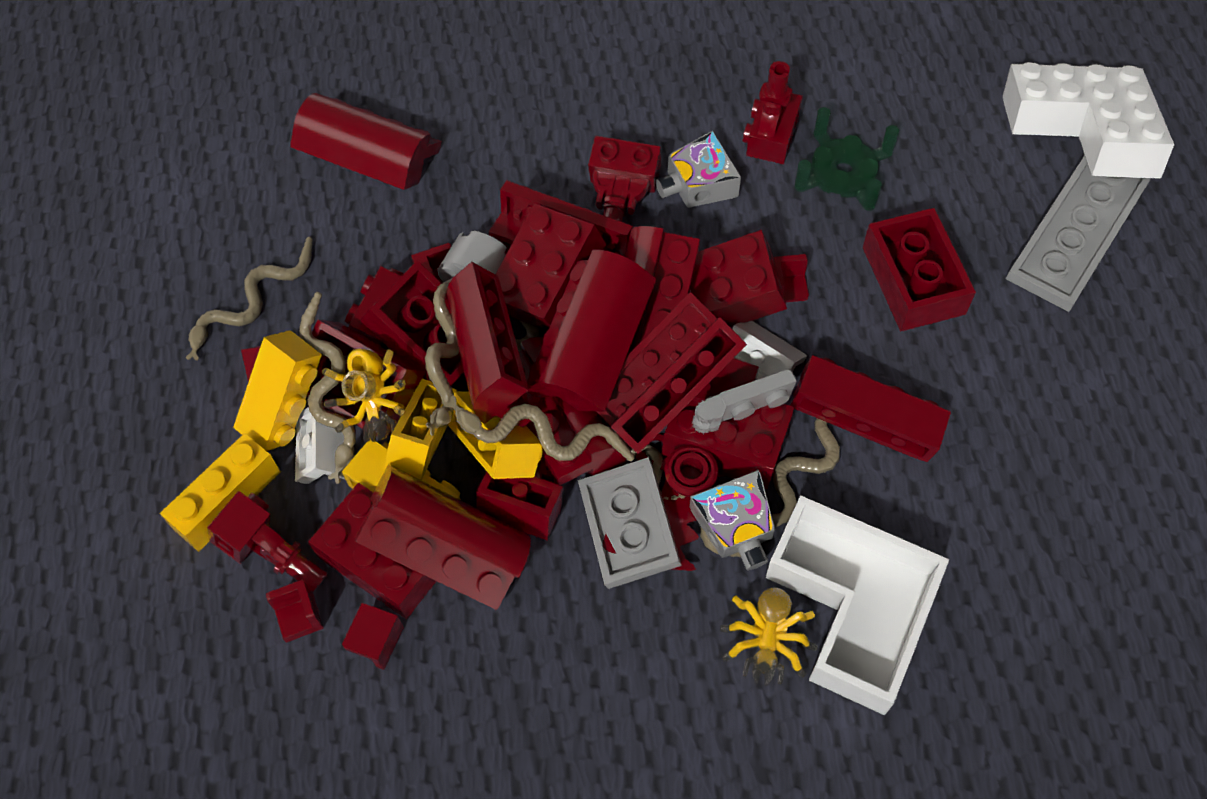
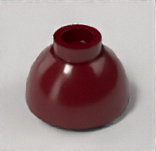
M685 445L675 449L668 456L664 468L667 483L675 492L682 496L691 497L712 488L718 476V465L713 455L706 449L695 445Z

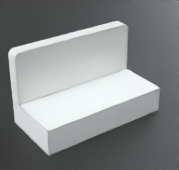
M753 321L740 322L735 324L732 329L747 344L734 358L759 366L757 380L787 369L793 372L794 368L803 363L807 357L806 354Z
M309 407L300 413L296 424L295 481L309 484L324 474L330 475L335 472V451L344 442L342 431L318 423L309 412ZM324 407V408L326 409V411H329V412L334 413L333 411H331V410H329L328 408ZM341 470L339 473V477L345 479L342 473L343 470Z

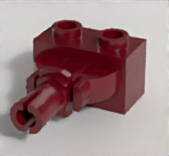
M776 61L771 64L768 82L762 85L759 99H755L752 107L751 118H754L753 124L747 123L743 135V142L748 143L746 156L780 164L785 163L799 118L803 95L792 93V88L788 87L790 67L785 62Z
M595 136L588 168L590 180L597 193L595 205L596 208L601 210L604 205V216L622 221L626 215L627 203L628 214L633 215L636 203L641 201L647 192L655 193L656 179L659 177L661 168V146Z
M543 458L538 462L535 477L493 479L486 472L477 490V509L527 534L548 540L561 511L563 486L558 485Z
M238 490L207 527L210 543L239 564L246 559L251 551H254L275 565L273 572L277 575L279 573L283 575L286 572L297 581L304 580L310 590L314 592L327 576V573L301 554L302 550L300 549L301 544L295 541L291 546L270 528L271 514L266 511L269 506L261 498L253 493L245 496Z

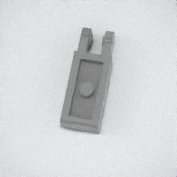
M787 369L721 392L719 395L707 398L706 401L702 400L696 406L695 416L692 419L695 431L703 434L709 431L713 432L719 429L722 421L731 418L742 420L752 415L756 409L768 405L769 408H775L789 400L796 384L792 371Z

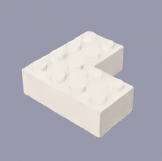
M1031 62L1011 64L1003 93V102L1012 134L1079 136L1092 176L1162 177L1174 143L1142 68L1135 66H1124L1122 68L1104 67L1102 65H1090L1089 67L1071 66L1064 63L1057 65H1038Z
M800 495L770 561L766 578L838 610L809 681L885 715L894 704L949 559Z

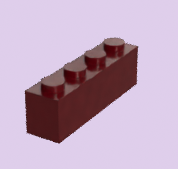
M814 355L811 356L802 371L790 406H793L798 411L924 462H928L940 450L951 411L941 408L936 402L919 399L905 393L899 387L887 386L871 379L865 373L850 371L838 366L828 358H819Z

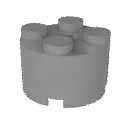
M471 231L469 236H464V232L458 235L438 268L439 277L444 283L458 274L470 262H474L496 274L506 256L504 252L507 247L497 239L482 232Z

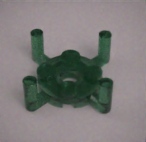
M826 107L819 108L813 135L820 147L814 151L812 164L808 160H801L798 163L794 184L795 190L797 192H805L818 186L828 194L832 192L844 198L856 197L864 210H874L882 183L875 179L879 167L878 162L892 156L899 128L894 125L888 126L881 147L871 150L862 143L859 137L854 135L832 140L827 133L831 111ZM847 164L853 170L850 172L838 170L836 165Z

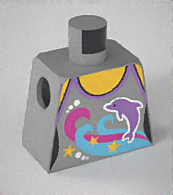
M712 131L671 153L668 157V175L656 179V187L662 198L679 193L686 207L690 208L738 197L741 177Z
M759 470L691 496V512L722 558L739 552L747 571L759 568L768 562L761 543L770 540L775 529Z

